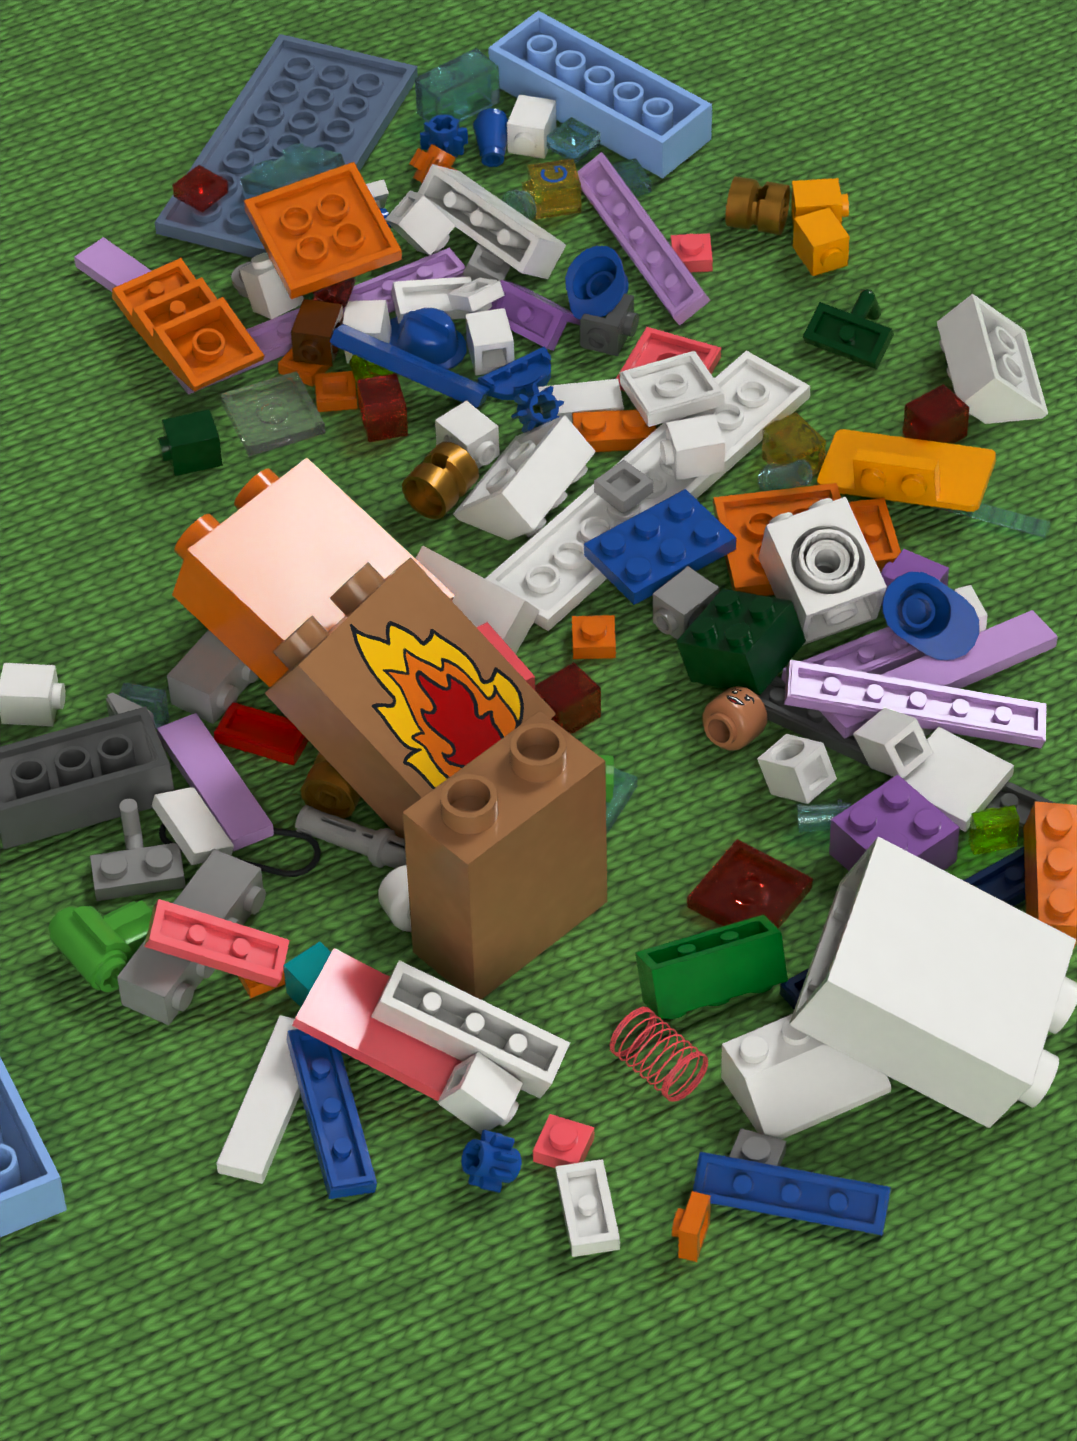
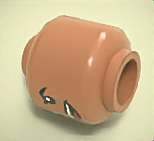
M741 686L730 687L706 705L702 714V723L707 737L715 745L729 751L740 750L763 733L767 725V711L759 696L750 689Z

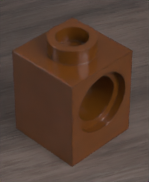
M303 299L291 330L294 361L333 366L339 348L331 345L330 340L334 330L343 324L342 304Z

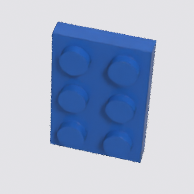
M686 489L584 543V556L633 605L652 596L655 591L686 567L697 571L736 550V537Z

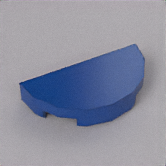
M544 346L479 377L478 383L490 388L488 396L501 400H513V397L518 394L527 396L526 386L534 383L538 387L546 386L551 378V356Z

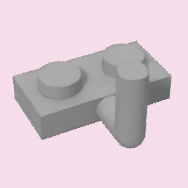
M133 799L121 801L119 808L126 850L90 855L96 901L185 888L181 850L178 844L170 843L144 847L137 802Z

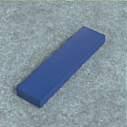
M345 324L334 330L330 340L333 346L460 402L468 401L475 408L481 406L486 401L490 388Z
M299 1029L289 1030L286 1041L328 1199L375 1192L377 1181L341 1051Z
M700 1152L693 1191L710 1195V1203L883 1235L891 1187Z

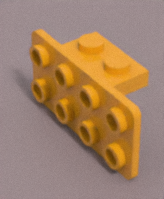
M841 429L833 437L818 475L817 485L837 483L840 494L875 499L884 497L885 500L974 512L981 505L996 463V453L991 449Z

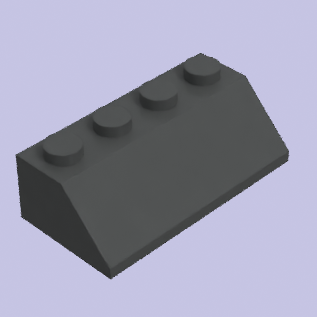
M147 707L0 746V840L3 848H12L121 817L119 805L125 799L135 800L138 812L153 808L152 802L155 794L174 791L170 763Z

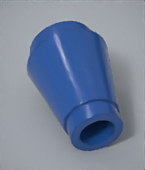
M490 108L481 111L473 123L481 161L488 167H497L503 164L507 147L508 118L499 109Z

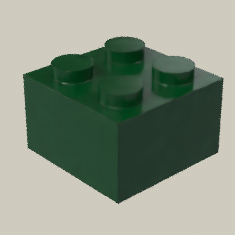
M722 589L681 635L676 644L691 682L724 689L741 686L750 689L757 695H761L802 647L806 639L791 600Z

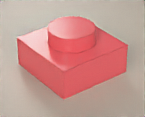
M710 233L671 235V246L690 273L713 271Z
M550 1114L533 1149V1162L552 1168L584 1162L595 1139L594 1127Z

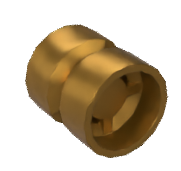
M735 176L730 186L726 204V226L749 230L752 225H756L760 232L781 235L789 210L790 186L766 182L762 187L755 179Z
M444 441L439 443L425 457L422 464L417 465L404 479L402 492L413 509L429 519L437 520L443 518L457 503L459 497L464 496L477 482L479 469L475 460L466 450L457 444Z
M319 752L300 789L301 797L306 805L343 819L352 815L361 796Z

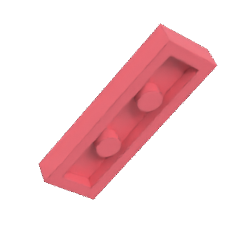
M158 899L153 907L144 947L276 988L282 979L283 965L285 964L290 940Z

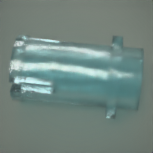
M803 459L780 466L771 463L760 471L758 484L762 491L807 486L812 481V469L809 463Z
M837 799L838 803L797 805L799 833L829 831L831 819L850 807L851 802L842 803V799Z

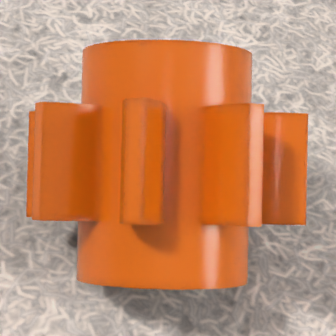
M433 144L430 145L427 152L418 148L410 162V165L417 168L413 178L423 183L432 164L456 170L452 167L456 157Z

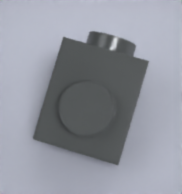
M623 294L621 301L607 314L606 318L583 314L580 319L581 347L618 356L628 336L633 337L638 327L639 315L634 313V296Z

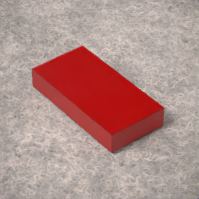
M235 702L228 707L214 731V739L218 744L295 766L309 742L288 718Z

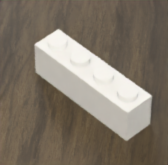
M432 164L417 192L428 198L456 228L523 274L549 279L566 247V244L460 171Z
M400 960L391 973L371 1015L372 1018L461 1061L466 1060L479 1051L522 1082L521 1090L540 1099L552 1085L570 1045V1042Z

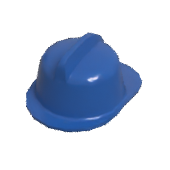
M594 246L584 250L573 260L565 277L570 310L578 320L581 319L583 314L598 317L605 316L621 301L623 294H627L629 290L628 278L624 272L622 261L617 252L608 246Z
M421 308L406 313L401 323H398L397 317L390 319L392 328L390 345L447 370L454 368L463 361L467 352L466 341L462 334L456 330L451 317L444 311L436 308Z
M907 572L896 577L886 589L883 597L882 612L887 625L896 635L924 654L937 660H954L966 655L975 646L980 631L979 618L974 607L963 596L935 577L924 572Z

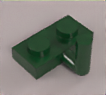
M865 289L859 294L851 313L819 302L802 337L805 343L878 369L894 333L892 328L870 321L876 320L881 316V308L874 292Z

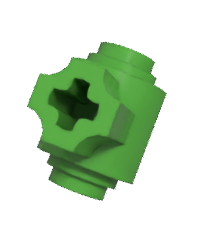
M143 900L139 902L133 901L104 916L92 906L67 907L59 911L52 918L48 928L50 939L94 989L111 992L119 988L117 976L145 941L152 910Z

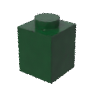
M210 409L162 420L164 437L157 438L159 452L163 462L170 461L174 476L223 466L220 438Z

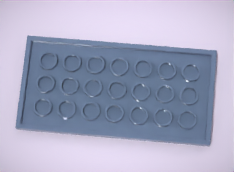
M279 34L156 219V234L250 258L265 253L266 250L245 212L244 200L351 162L355 163L360 172L418 78L417 66Z

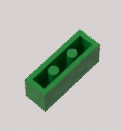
M764 914L635 952L643 1002L661 1019L680 1018L690 1010L707 1005L720 1006L729 1002L730 998L747 993H763L770 990L774 985L788 981L781 931Z

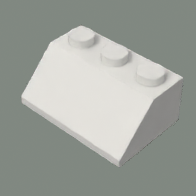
M971 294L937 321L941 337L939 344L945 353L948 364L947 374L952 380L956 394L954 401L962 413L968 416L973 415L985 424L1042 419L1048 415L1027 336L1023 328L974 294Z
M566 415L540 425L531 431L522 433L512 440L453 515L459 521L506 540H511L524 534L527 537L533 536L546 524L547 520L544 518L546 514L566 499L568 494L565 490L568 486L585 475L588 470L586 464L596 451Z
M793 1014L722 1044L721 1078L756 1131L781 1140L891 1092V1084L887 1075L789 1026Z

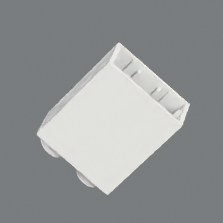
M878 836L839 883L789 1026L990 1128L1017 1100L1032 1108L1037 1106L1046 1095L1055 1078L1059 1066V1057L1044 1050L1043 1047L1048 1031L1057 1034L1067 1023L1077 1004V982L1065 977L1076 939Z

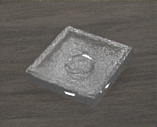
M297 371L221 394L222 405L248 456L325 434V423Z

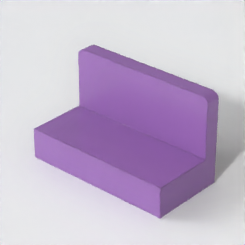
M500 280L505 296L491 302L492 307L489 309L505 308L512 331L553 351L567 322L580 325V320L576 319L570 310L524 286L505 280Z

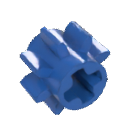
M437 115L429 122L424 123V132L420 133L421 149H429L430 145L433 144L457 158L458 155L464 154V145L468 144L467 128H459V119H455L450 115Z
M534 383L526 386L527 396L518 394L513 397L518 406L517 411L511 415V418L519 419L523 424V433L560 417L557 414L559 407L564 404V401H557L556 397L552 394L554 387L549 386L539 392L538 386ZM533 406H541L542 413H534Z
M482 1130L481 1140L472 1139L466 1144L462 1153L461 1164L463 1171L470 1175L469 1185L499 1193L501 1192L502 1182L511 1183L517 1178L521 1169V1155L516 1148H512L515 1141L514 1138Z

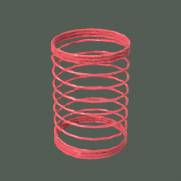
M648 1007L637 1008L625 1016L616 1027L610 1040V1051L616 1057H619L621 1061H626L628 1067H633L635 1073H640L642 1079H647V1082L650 1085H654L657 1091H661V1094L670 1102L679 1101L689 1095L701 1082L708 1067V1057L700 1052L697 1047L692 1046L675 1029H672L668 1023L663 1022ZM649 1012L650 1017L638 1023L622 1041L619 1052H615V1044L623 1028L639 1014ZM649 1020L644 1031L634 1040L631 1046L621 1051L628 1036L640 1024ZM662 1024V1030L654 1034L656 1025ZM654 1026L653 1031L648 1040L641 1046L638 1052H636L633 1056L628 1058V1055L631 1054L634 1050H636L646 1040V1038L652 1030V1027ZM669 1030V1036L661 1040L663 1031ZM661 1033L657 1043L647 1056L635 1064L638 1054L648 1042ZM676 1036V1042L668 1046L670 1037ZM668 1039L663 1051L657 1056L655 1061L642 1070L646 1059L655 1048ZM683 1042V1048L674 1053L677 1044ZM685 1042H687L690 1046L685 1047ZM675 1045L668 1060L658 1071L649 1076L652 1067L662 1054ZM691 1048V1053L681 1059L684 1050ZM682 1051L676 1065L664 1078L657 1081L660 1072L666 1064ZM700 1056H703L701 1069L692 1083L680 1094L670 1097L685 1087L698 1067ZM635 1057L633 1065H629L627 1060ZM698 1057L691 1076L676 1092L668 1095L669 1088L685 1072L690 1060ZM642 1063L640 1071H637L634 1066ZM686 1064V1066L684 1067V1069H683V1071L680 1073V1075L673 1081V1079L675 1078L676 1074H677V1073L681 1070V1068ZM649 1069L647 1077H644L642 1072ZM656 1075L654 1083H651L649 1078ZM664 1080L662 1089H658L656 1084Z

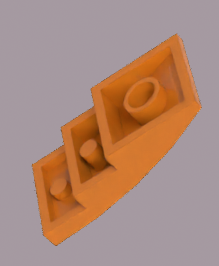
M182 258L112 288V299L131 325L166 366L194 392L264 360V354L224 297L217 299L202 277L199 279L194 277Z

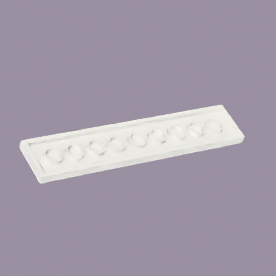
M745 351L714 378L724 392L725 405L672 420L677 421L715 414L725 440V472L676 481L671 464L664 465L661 456L660 441L666 440L665 422L618 462L620 463L622 460H625L652 479V494L623 514L594 493L593 484L485 579L538 608L540 612L534 623L549 631L607 579L584 556L585 542L684 489L697 499L810 398V385L754 354Z

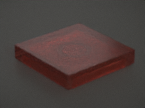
M736 839L688 895L687 907L722 926L764 914L779 929L811 891L813 878Z

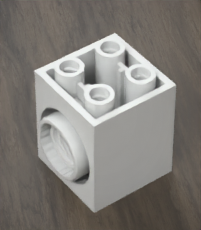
M846 497L835 501L831 498H825L812 504L807 511L796 515L787 512L770 520L769 524L765 527L759 560L776 598L793 602L806 639L803 645L877 619L887 586Z

